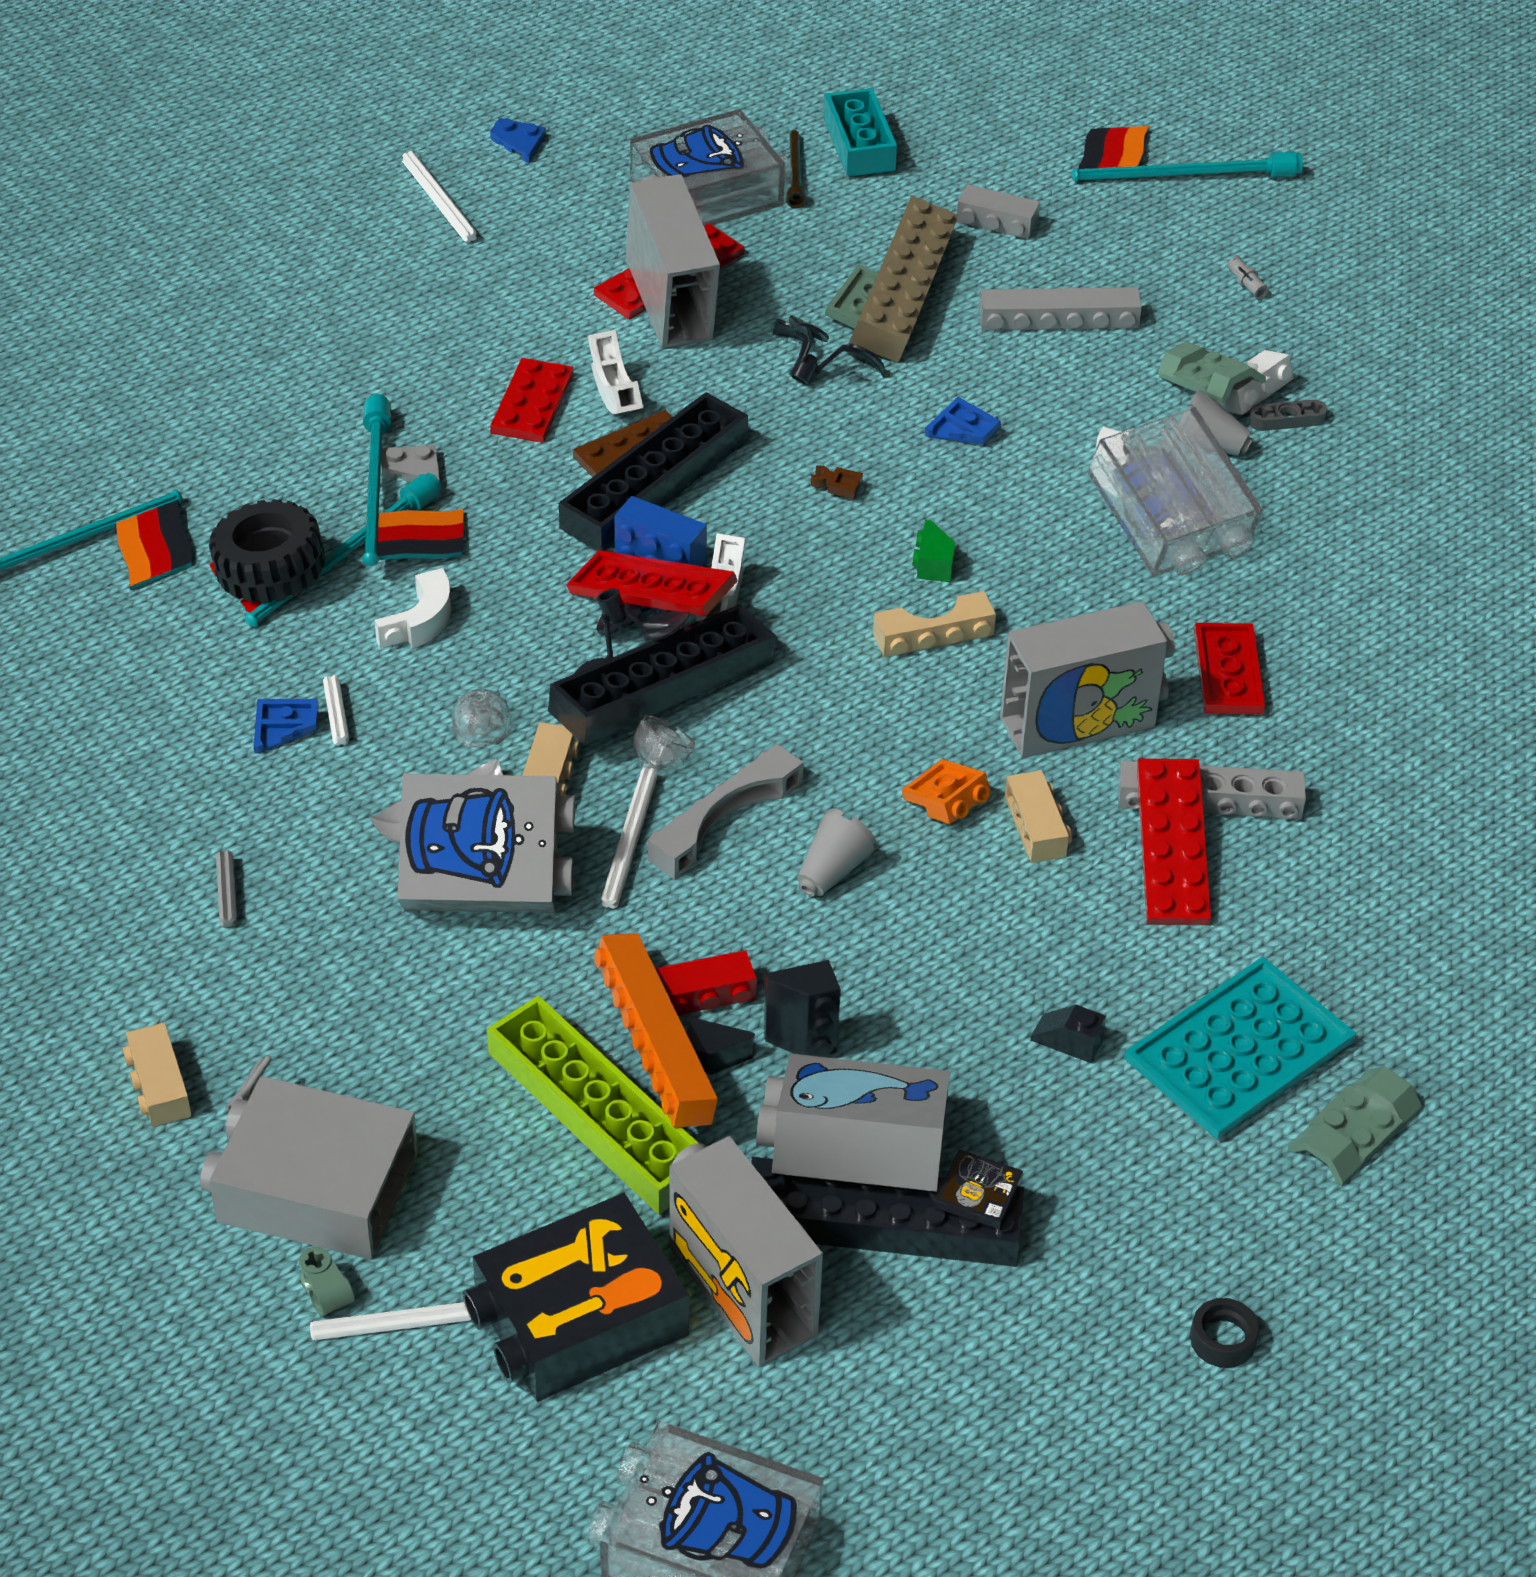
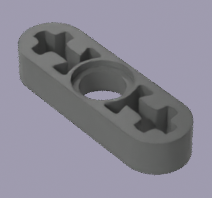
M1319 400L1255 405L1250 410L1249 425L1259 431L1319 426L1325 422L1328 408L1324 402ZM1288 413L1294 415V417H1286L1282 414Z

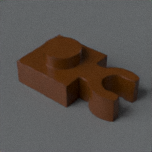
M817 465L815 475H811V486L816 488L828 487L827 493L851 499L855 498L863 482V473L836 467L835 471L832 472L825 466Z

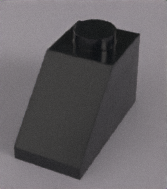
M1072 1005L1045 1013L1033 1031L1030 1041L1091 1063L1103 1041L1106 1015L1079 1005Z
M692 1017L686 1034L706 1074L713 1075L753 1058L755 1046L754 1032Z

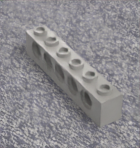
M1137 761L1120 762L1118 808L1139 809ZM1200 765L1203 813L1302 819L1306 800L1304 772Z

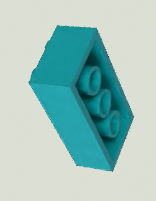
M873 88L824 93V121L846 176L896 171L897 145Z

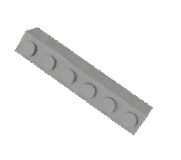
M1138 287L980 290L979 298L981 330L1139 328L1142 308Z

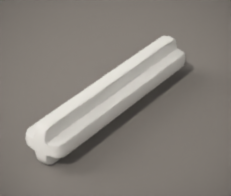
M336 675L326 676L323 679L333 743L336 746L346 745L349 742V733L340 681Z

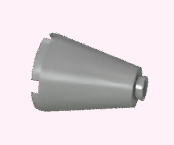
M1198 389L1190 401L1192 404L1185 410L1173 439L1239 456L1240 452L1246 454L1253 441L1249 437L1251 431L1207 394Z
M830 809L824 814L798 873L799 888L809 896H822L870 857L877 849V846H873L876 842L875 836L868 827L855 817H852L850 821L842 817L844 811Z

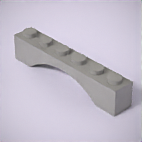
M778 744L768 751L762 752L757 759L746 767L740 768L729 780L720 783L706 797L697 800L683 814L677 815L671 823L660 831H655L648 839V861L675 880L697 863V855L702 840L721 818L736 809L752 803L782 799L803 783L804 762Z

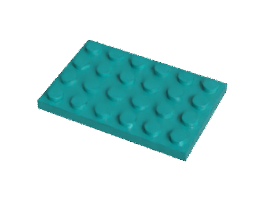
M1262 956L1125 1050L1124 1059L1218 1140L1355 1042L1357 1033Z

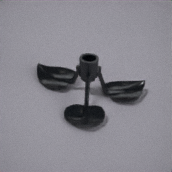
M790 315L789 322L777 319L774 323L772 335L791 337L803 341L799 357L789 373L790 377L802 384L808 385L814 373L820 374L826 365L844 351L853 358L878 370L882 377L885 375V366L876 354L852 343L849 346L845 344L840 346L818 366V358L810 354L809 351L811 346L816 343L814 338L828 342L829 336L816 325L804 322L793 315Z
M612 588L603 591L597 596L598 604L603 613L598 621L596 630L599 635H603L606 638L607 656L605 659L596 658L587 661L575 673L612 658L611 634L618 630L631 626L636 622L641 629H645L642 633L644 639L651 641L661 640L677 632L686 623L689 616H691L690 612H664L651 617L648 623L639 619L642 615L641 609L638 606L625 605L618 589Z

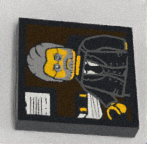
M959 1149L936 1197L934 1208L1000 1230L1023 1178V1170Z

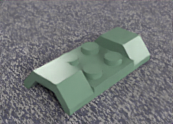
M1187 341L1166 351L1158 370L1159 377L1195 392L1199 389L1211 399L1221 403L1228 401L1234 384L1246 378L1259 383L1266 382V376L1247 364L1218 352L1210 353L1206 349Z
M1385 1066L1370 1069L1353 1085L1349 1084L1310 1121L1309 1126L1289 1144L1288 1149L1293 1153L1304 1150L1309 1151L1329 1166L1336 1183L1343 1186L1421 1111L1422 1105L1412 1084Z

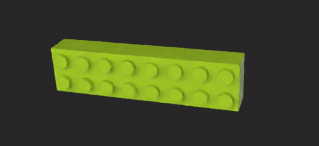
M539 995L487 1028L488 1053L658 1215L670 1208V1165H672L675 1157L682 1150L698 1143L682 1127L674 1128L668 1114H664L663 1110Z

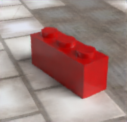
M747 950L655 968L678 1016L756 1000L757 978Z

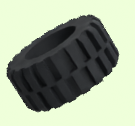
M273 499L272 502L261 500L257 501L256 504L250 505L248 503L242 505L241 509L237 511L234 509L228 513L227 518H222L210 536L209 549L218 582L227 593L237 599L244 598L246 602L254 603L255 601H260L261 603H270V600L277 599L282 601L286 600L287 596L292 595L294 597L300 594L303 588H309L313 584L314 579L317 580L325 564V553L316 518L301 505L298 506L290 501L283 503L281 500Z

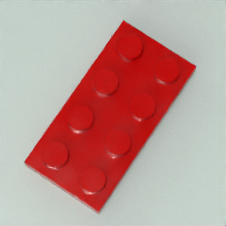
M521 358L490 425L491 434L544 443L574 375L573 366Z
M1195 622L1194 637L1204 713L1264 714L1265 702L1253 623Z

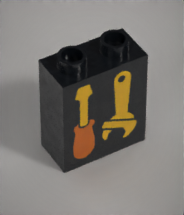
M625 1192L474 1255L475 1286L462 1292L466 1310L474 1326L481 1330L492 1325L500 1338V1341L493 1344V1351L499 1369L506 1381L512 1383L523 1378L536 1402L689 1335V1293Z

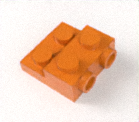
M941 759L901 789L904 800L926 807L928 817L948 824L965 818L970 808L979 803L986 802L991 793L986 772L945 759Z

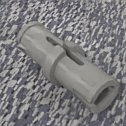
M1239 256L1230 259L1227 268L1238 278V283L1242 287H1246L1256 299H1263L1268 294L1269 287L1258 277V272L1254 268H1249Z

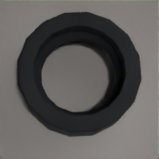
M1215 1298L1204 1302L1196 1310L1190 1331L1191 1346L1197 1356L1208 1364L1220 1368H1234L1244 1364L1253 1356L1260 1331L1258 1319L1253 1311L1240 1301L1230 1298ZM1213 1321H1228L1242 1329L1245 1339L1243 1342L1235 1345H1222L1210 1339L1204 1332V1327Z

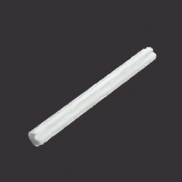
M412 151L404 153L402 155L404 165L466 243L475 241L477 239L476 230L416 154Z
M644 767L641 770L601 897L602 905L605 908L610 907L614 909L619 904L657 781V770L654 768Z
M464 1302L313 1321L310 1323V1333L312 1340H322L470 1321L471 1319Z

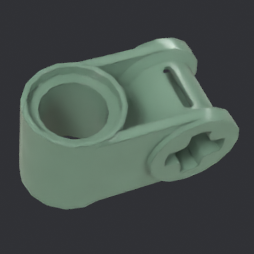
M311 1247L302 1252L299 1259V1265L302 1270L300 1282L310 1297L316 1312L321 1317L355 1301L350 1283L341 1274L330 1254L325 1249Z

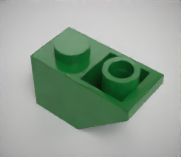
M926 519L923 531L918 530L916 547L920 548V550L914 549L912 566L917 567V579L951 583L956 542L934 522Z

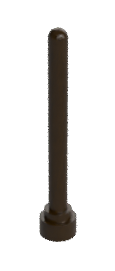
M792 130L789 134L791 187L786 192V202L791 208L799 209L806 204L807 195L805 189L801 187L799 132Z

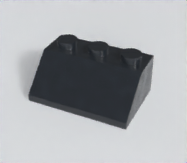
M829 960L765 973L763 1036L765 1042L799 1055L824 1057L837 1052L841 988Z

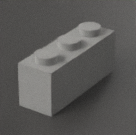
M967 184L957 203V215H959L957 222L1029 240L1038 224L1040 201Z

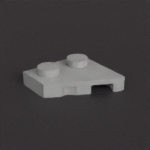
M436 445L382 449V476L401 478L404 481L411 482L420 474L431 473L439 480Z

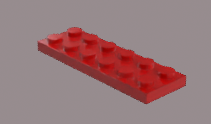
M712 224L704 225L720 263V268L744 255L745 246ZM629 268L594 287V296L629 320L646 311Z
M599 550L566 585L571 594L597 598L605 590L616 588L619 590L624 603L706 616L738 580L733 571Z
M1138 758L1137 779L1146 925H1210L1211 913L1199 759Z

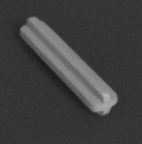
M229 850L225 852L219 851L216 854L219 920L223 928L234 927L237 924L233 853Z

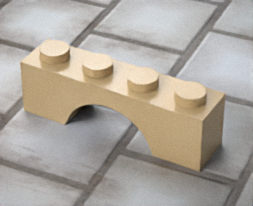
M985 591L957 596L954 608L949 613L936 618L918 617L908 613L902 607L874 613L873 635L883 657L992 636L995 631L996 613Z

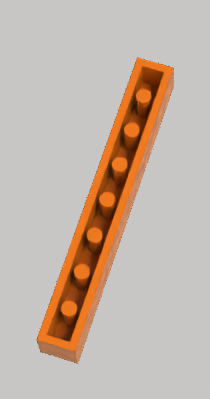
M639 934L601 935L599 948H596L594 953L595 965L601 969L604 984L613 995L615 1008L620 1010L624 1028L628 1029L632 1036L633 1047L635 1050H638L642 1058L643 1069L648 1071L653 1091L658 1093L662 1101L664 1114H668L674 1128L712 1125L718 1098Z

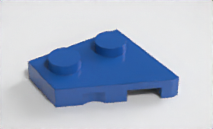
M499 118L490 131V137L493 142L504 146L509 152L513 153L516 150L522 154V160L529 163L546 137V127L513 121L508 118Z
M957 397L925 427V436L984 445L1001 428V421Z
M257 699L254 735L255 754H260L317 731L318 699Z

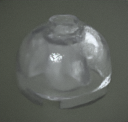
M487 689L471 690L464 693L454 705L451 717L452 729L456 733V738L459 742L470 747L485 748L487 747L486 743L496 741L497 745L509 736L512 728L510 709L500 694Z
M646 715L636 728L633 746L636 754L642 760L641 765L643 767L659 769L661 771H673L684 765L690 758L695 742L681 729L677 728L676 731L668 728L669 722L655 716Z

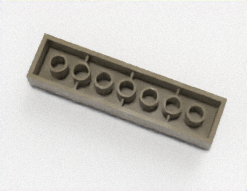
M911 195L849 343L861 346L875 354L899 363L959 215Z

